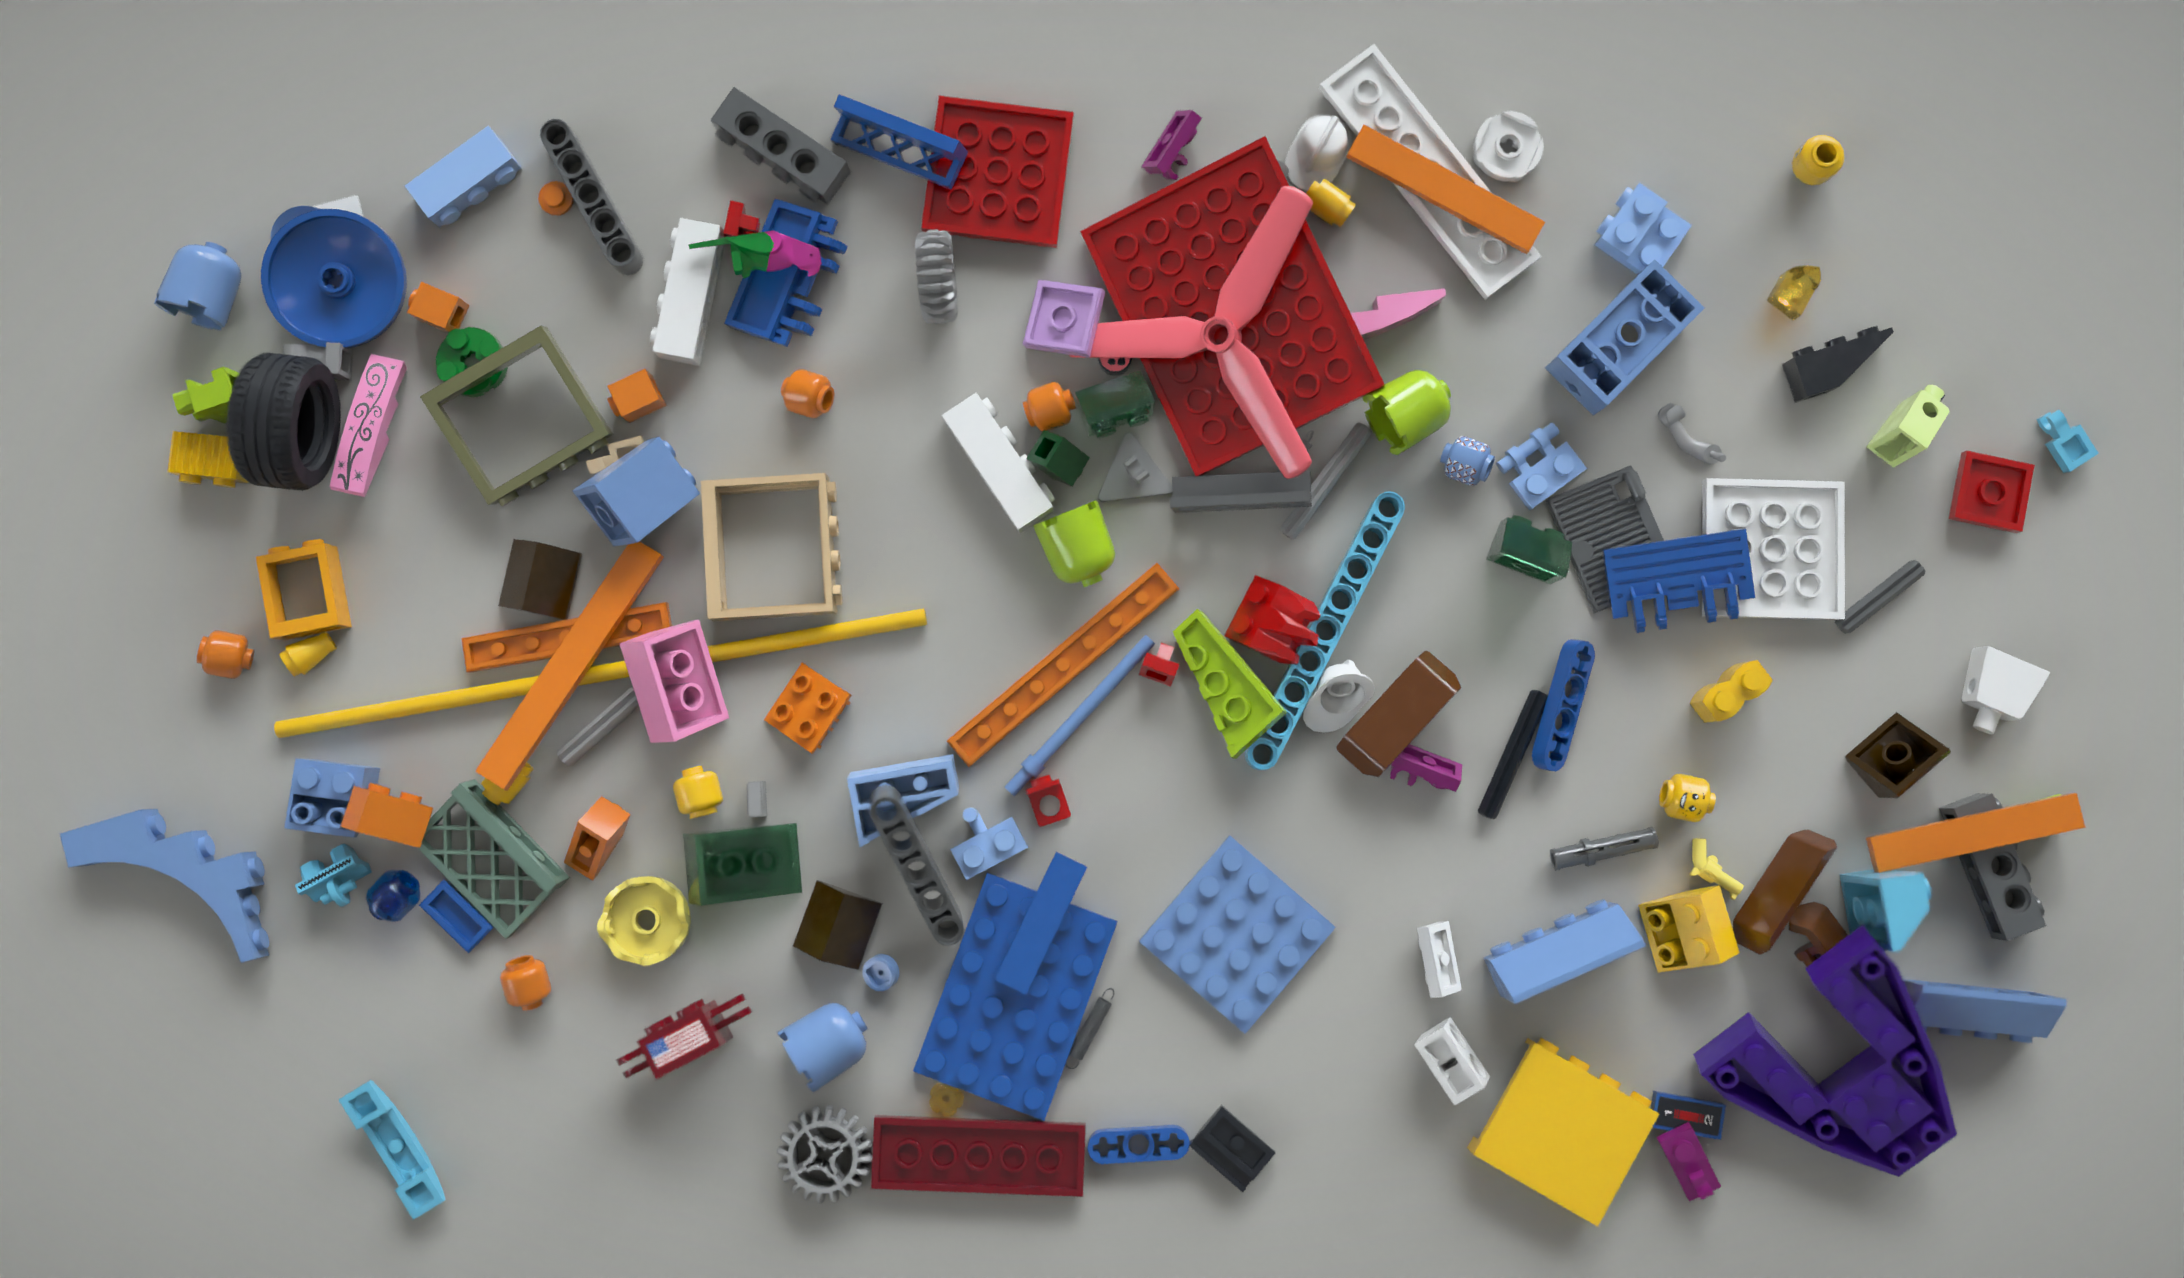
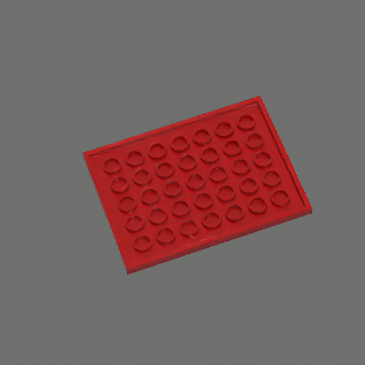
M1266 136L1080 231L1122 321L1186 316L1206 322L1209 318L1215 317L1222 286L1283 186H1289ZM1305 219L1260 312L1241 330V343L1260 360L1295 429H1299L1385 386ZM1220 327L1214 334V340L1217 345L1223 344L1228 338L1226 327ZM1208 349L1184 358H1140L1196 477L1213 471L1264 446L1225 385L1215 352Z

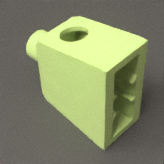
M1927 385L1924 390L1918 391L1901 402L1869 442L1867 448L1893 468L1927 449L1949 414L1948 407L1941 403L1945 397L1944 391L1935 385Z

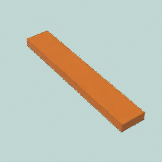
M1364 124L1347 153L1346 158L1525 254H1528L1545 223V221Z
M663 602L630 608L603 649L619 647L622 642L649 632L671 627L669 604ZM578 618L461 638L466 672L472 673L551 659Z
M2068 793L1866 837L1873 870L1880 873L2086 827L2077 793Z

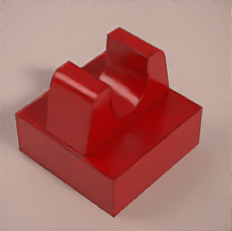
M730 200L723 232L724 237L758 233L760 228L759 218L746 215L744 203Z
M1161 642L1157 655L1146 653L1138 675L1171 687L1179 667L1178 663L1170 661L1174 647Z

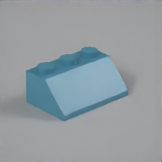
M1872 869L1839 874L1849 933L1851 934L1864 925L1883 950L1890 952L1901 951L1930 910L1928 900L1931 898V888L1929 882L1924 878V873L1901 870L1877 873Z

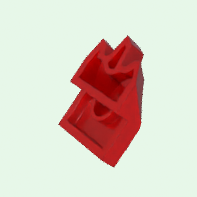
M1255 575L1224 636L1278 663L1298 665L1300 656L1296 652L1297 647L1300 645L1317 646L1319 635L1307 628L1310 622L1317 621L1321 614L1314 602L1280 584Z

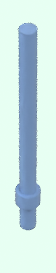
M1147 635L1133 647L1033 756L1030 754L1021 763L1023 767L1005 786L1013 796L1033 776L1035 778L1038 777L1045 769L1043 765L1155 645Z

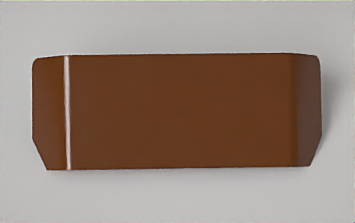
M1424 651L1345 734L1336 746L1337 751L1361 773L1380 777L1462 688L1456 674L1432 653Z
M1811 830L1798 831L1787 837L1733 920V932L1737 944L1759 955L1771 950L1837 849L1835 840Z
M1817 902L1799 905L1789 921V930L1791 932L1804 935L1810 941L1794 952L1797 959L1802 961L1806 967L1818 959L1816 954L1824 955L1848 936L1829 908Z

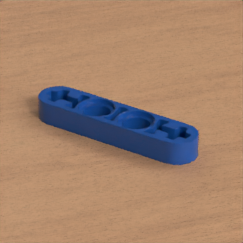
M1570 639L1563 644L1532 750V761L1539 769L1556 772L1564 766L1595 659V650L1589 641ZM1570 680L1572 688L1570 694L1566 697L1565 685ZM1561 713L1562 725L1557 730L1555 721L1556 717Z

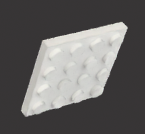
M1706 478L1702 480V535L1746 529L1755 598L1739 600L1737 585H1735L1739 618L1845 619V482ZM1724 588L1714 589L1717 617H1729L1726 613ZM1702 598V617H1705L1704 605H1703V598Z

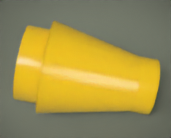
M325 631L319 635L286 645V650L280 652L279 655L289 672L295 677L301 673L306 675L330 652L336 650L337 647L330 635Z

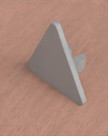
M1126 432L1100 490L1098 499L1101 502L1171 494L1172 485L1135 436L1131 432Z

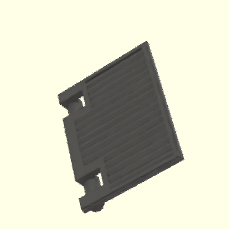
M1631 465L1545 500L1594 614L1611 607L1602 550L1664 541L1646 500V491L1640 477ZM1626 481L1632 496L1620 500L1614 485Z

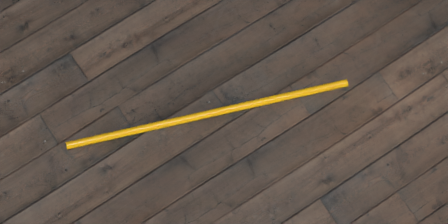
M925 608L707 647L713 663L927 625ZM625 661L591 666L578 686L630 677ZM539 676L276 721L274 723V731L278 738L524 696Z

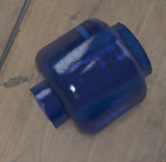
M405 870L386 871L366 892V901L370 913L378 920L389 922L402 920L417 905L421 897L419 881L414 875Z

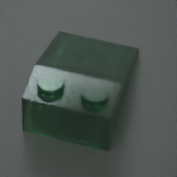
M797 823L719 829L683 834L690 904L704 906L802 893Z

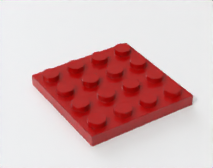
M939 95L934 131L959 140L968 151V154L952 190L927 180L921 225L922 232L938 229V231H947L953 236L1057 248L1074 112ZM942 158L931 163L934 173L946 178L953 161Z

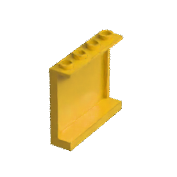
M1540 1037L1538 1043L1527 1038L1525 1043L1530 1046L1479 1138L1473 1136L1467 1149L1476 1157L1598 1227L1659 1113L1650 1109L1649 1106L1652 1101L1639 1093L1632 1091L1631 1095L1628 1096L1619 1091L1621 1083L1602 1073L1598 1079L1588 1073L1590 1065L1571 1055L1567 1061L1558 1056L1559 1047Z

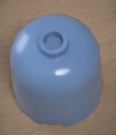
M206 242L205 246L198 244L183 246L175 253L156 294L157 297L154 304L173 316H176L178 311L192 316V324L208 329L221 330L228 321L240 286V267L231 257L226 255L227 249L218 244Z
M829 1003L783 1028L777 1034L783 1041H786L783 1043V1046L799 1074L803 1072L808 1080L812 1079L807 1083V1086L812 1092H815L863 1058L866 1051V1040L863 1032L868 1028L858 1011L851 1014L845 1006L838 1003Z

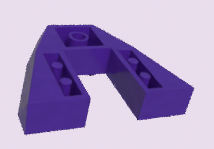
M1862 925L1805 969L1815 988L1870 1044L1868 1048L1818 1084L1748 1012L1693 1055L1700 1074L1725 1099L1825 1151L1900 1177L1956 1137L1957 1132L1940 1064L1900 971L1864 925Z

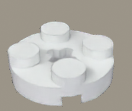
M1515 111L1503 112L1501 115L1488 118L1481 125L1474 139V163L1486 175L1495 180L1504 182L1520 181L1534 170L1543 154L1544 143L1543 138H1540V134L1537 131L1538 126L1527 115ZM1508 139L1514 141L1513 147L1517 149V152L1504 153L1503 148L1500 147V142L1505 143Z

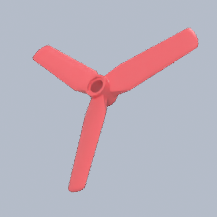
M1283 186L1222 286L1215 317L1209 318L1206 322L1186 316L1098 323L1090 358H1184L1208 349L1215 352L1225 385L1286 479H1292L1304 473L1310 467L1312 459L1260 360L1241 343V330L1260 312L1312 207L1311 198L1301 190L1291 186ZM1220 327H1226L1228 338L1223 344L1217 345L1214 340V334ZM1069 355L1072 358H1088L1082 356Z

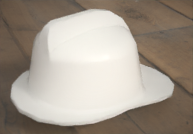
M1328 114L1316 115L1302 125L1285 160V165L1289 168L1287 176L1296 187L1308 191L1314 181L1320 184L1324 178L1330 183L1334 180L1352 144L1351 132L1347 125L1338 117Z
M1349 659L1342 664L1326 668L1318 680L1317 691L1308 700L1303 710V720L1306 726L1313 731L1322 733L1336 731L1344 727L1374 695L1375 686L1372 680L1366 675L1361 674L1354 662Z

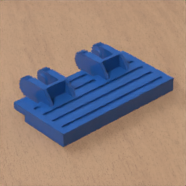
M774 199L761 232L774 230L817 248L821 247L838 254H845L848 248L847 245L838 240L819 234L822 231L833 235L838 224L836 219L824 216L814 210ZM821 257L822 264L820 269L837 274L840 266L831 259ZM795 264L772 272L753 270L749 277L742 278L724 324L729 328L788 347L793 333L781 329V327L812 336L814 332L812 326L791 318L795 310L811 316H820L822 308L793 297L795 293L808 298L817 274L808 277V271L801 270Z
M1746 529L1602 550L1613 619L1629 617L1626 601H1631L1634 626L1637 633L1645 632L1646 627L1642 600L1653 599L1655 623L1658 629L1662 630L1668 627L1664 602L1665 595L1668 610L1670 611L1698 607L1697 591L1701 590L1705 617L1708 623L1716 622L1717 619L1714 589L1724 588L1726 613L1730 620L1739 618L1735 585H1737L1739 600L1755 598Z

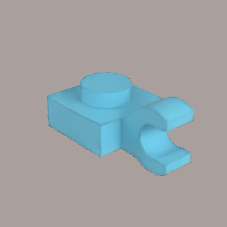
M2056 410L2052 414L2048 412L2037 419L2041 429L2053 438L2045 445L2063 473L2071 472L2099 454L2082 426L2076 425L2070 428L2066 417L2060 410Z

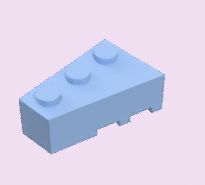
M954 755L850 772L847 782L859 847L880 836L871 819L869 804L870 795L877 787L889 785L896 788L902 796L912 818L920 816L957 796L959 783ZM884 801L879 803L877 808L881 811H889L895 805L890 801Z

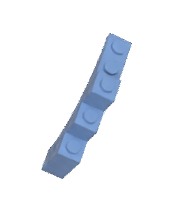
M140 809L60 833L68 868L104 862H124L149 867L171 876L196 892L215 911L230 934L241 963L269 956L267 949L269 947V937L265 929L261 927L258 916L260 904L251 890L252 888L265 885L263 881L265 874L262 860L257 857L256 851L241 852L214 860L215 844L207 834V830L189 831L165 838L166 824L158 809Z

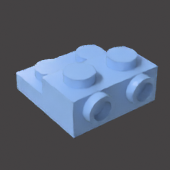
M1639 183L1633 190L1627 187L1615 204L1620 209L1614 217L1608 214L1596 231L1601 236L1594 245L1638 275L1654 259L1663 267L1692 225L1666 208L1665 205L1668 203L1666 200Z

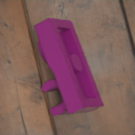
M1193 110L1176 111L1141 167L1149 174H1162L1168 180H1177L1179 176L1172 171V164L1175 161L1180 166L1187 165L1186 157L1178 153L1182 147L1194 139L1197 133L1196 127L1202 118Z
M1410 744L1391 764L1390 778L1394 780L1398 772L1406 771L1409 773L1407 782L1409 786L1414 785L1417 776L1438 789H1449L1456 792L1462 781V764Z
M1689 1122L1656 1137L1689 1202L1697 1198L1703 1200L1714 1195V1190L1721 1188Z

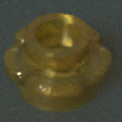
M937 1083L930 1091L931 1099L929 1100V1105L935 1113L940 1112L942 1116L954 1115L957 1112V1108H960L963 1104V1093L958 1088L948 1084ZM943 1096H948L949 1101L944 1102Z

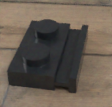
M1222 1104L1189 1144L1195 1152L1241 1192L1246 1190L1248 1184L1256 1178L1276 1154L1274 1149Z

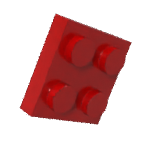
M1968 450L1961 452L1949 519L2012 533L2023 532L2035 465Z

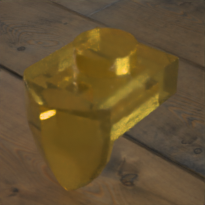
M1801 265L1788 269L1780 275L1766 301L1794 321L1802 315L1814 291L1820 284V267Z

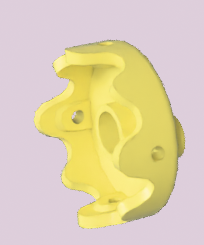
M654 876L635 877L624 881L606 896L603 912L598 920L597 930L599 936L606 942L615 957L620 960L640 964L641 966H648L667 959L683 945L691 924L690 909L686 898L673 883ZM643 910H649L655 915L656 922L650 930L643 929L638 923V916Z

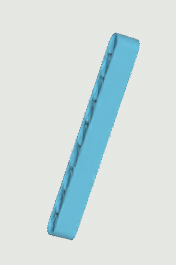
M1389 491L1380 494L1371 503L1317 608L1321 617L1317 621L1310 622L1308 626L1310 630L1316 633L1318 623H1328L1333 629V636L1330 640L1326 641L1318 637L1317 646L1300 645L1296 649L1300 658L1303 653H1312L1317 658V668L1314 671H1306L1300 664V658L1298 665H1288L1273 694L1287 711L1283 716L1286 720V728L1282 733H1274L1271 729L1267 730L1245 751V759L1253 769L1266 770L1273 767L1278 761L1404 514L1405 504L1402 497L1397 493ZM1381 501H1388L1393 504L1395 508L1393 517H1385L1380 513L1379 503ZM1372 531L1378 535L1380 543L1377 548H1370L1365 545L1363 541L1364 532ZM1349 562H1359L1363 566L1364 575L1362 578L1355 579L1349 575L1347 570ZM1334 592H1342L1348 597L1349 604L1346 609L1340 610L1333 605L1331 598ZM1294 683L1301 688L1302 696L1298 702H1290L1286 699L1284 690L1287 684ZM1259 744L1267 746L1271 753L1270 760L1264 765L1258 764L1253 759V749Z

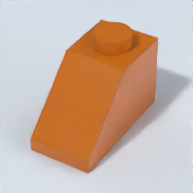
M601 796L577 822L564 863L593 881L622 838L631 814L623 810L619 805Z

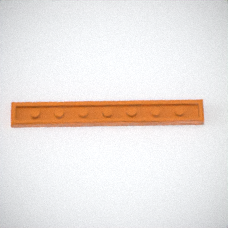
M640 541L626 546L475 772L508 791L663 560L662 554Z
M1158 563L1153 565L947 740L948 744L968 767L972 766L1180 588Z

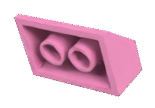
M699 620L649 632L620 643L651 743L675 742L729 718Z

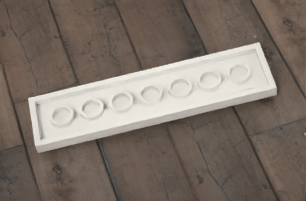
M1375 44L1371 45L1320 84V91L1356 136L1364 124L1491 192ZM1393 183L1484 300L1488 299L1542 257L1534 246L1531 247L1528 254H1525Z

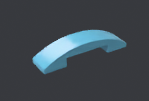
M372 1080L339 1099L340 1104L357 1130L361 1127L363 1128L399 1185L395 1191L413 1220L445 1201L446 1198L436 1172L413 1130L392 1101Z

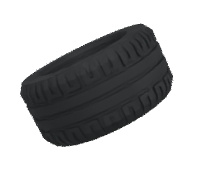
M261 353L247 361L242 367L234 382L227 414V438L231 460L237 472L246 481L255 486L304 491L316 486L324 479L336 453L341 418L338 387L330 369L316 358L277 353Z

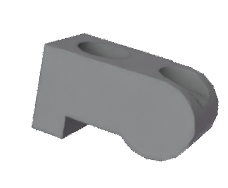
M326 343V347L313 344L283 345V354L316 358L330 369L335 380L351 381L353 350L344 348L343 344Z

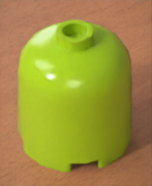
M1413 370L1364 396L1363 401L1369 403L1370 409L1364 412L1365 417L1376 438L1379 441L1386 439L1392 446L1389 448V452L1399 455L1438 431L1448 422L1451 412L1449 400L1451 392L1443 380H1438L1427 371Z
M1097 500L1033 525L1053 572L1058 579L1065 583L1082 582L1083 587L1095 584L1103 580L1101 573L1109 569L1114 562V546Z

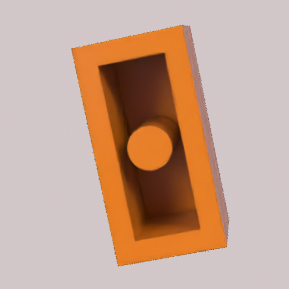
M369 783L368 789L357 786L353 787L340 827L417 848L421 847L433 811V807L420 804L422 797L401 791L400 797L397 798L389 795L391 788Z

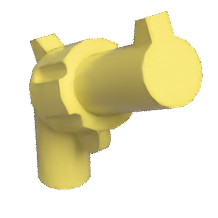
M1692 839V861L1694 867L1690 875H1698L1710 884L1715 882L1730 893V899L1735 900L1743 890L1744 885L1722 871V866L1717 864L1718 859L1716 856L1710 855L1707 857L1706 839Z

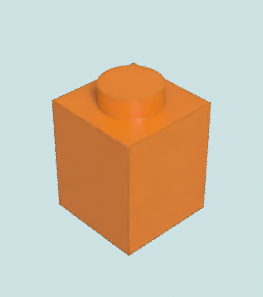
M421 281L418 289H415L410 295L407 313L418 321L449 333L453 329L460 328L470 305L455 295Z
M645 368L607 386L612 395L607 400L616 417L621 415L629 423L667 406L653 375Z

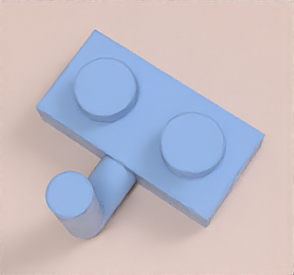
M971 807L964 810L963 818L969 823L975 836L950 850L965 879L968 880L1028 848V845L1013 817L987 829L978 810Z

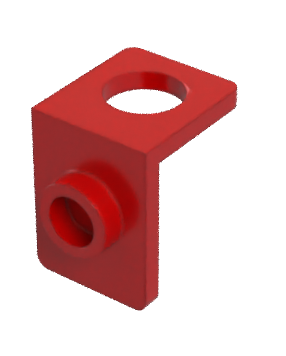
M1049 774L1030 781L1032 788L1026 789L1025 792L1029 797L1038 826L1043 827L1071 816L1059 779L1052 781ZM1048 795L1055 796L1060 802V809L1053 816H1047L1040 810V801Z

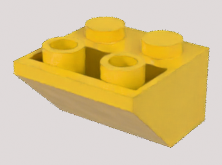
M1720 885L1688 890L1638 905L1658 973L1721 964L1740 953Z

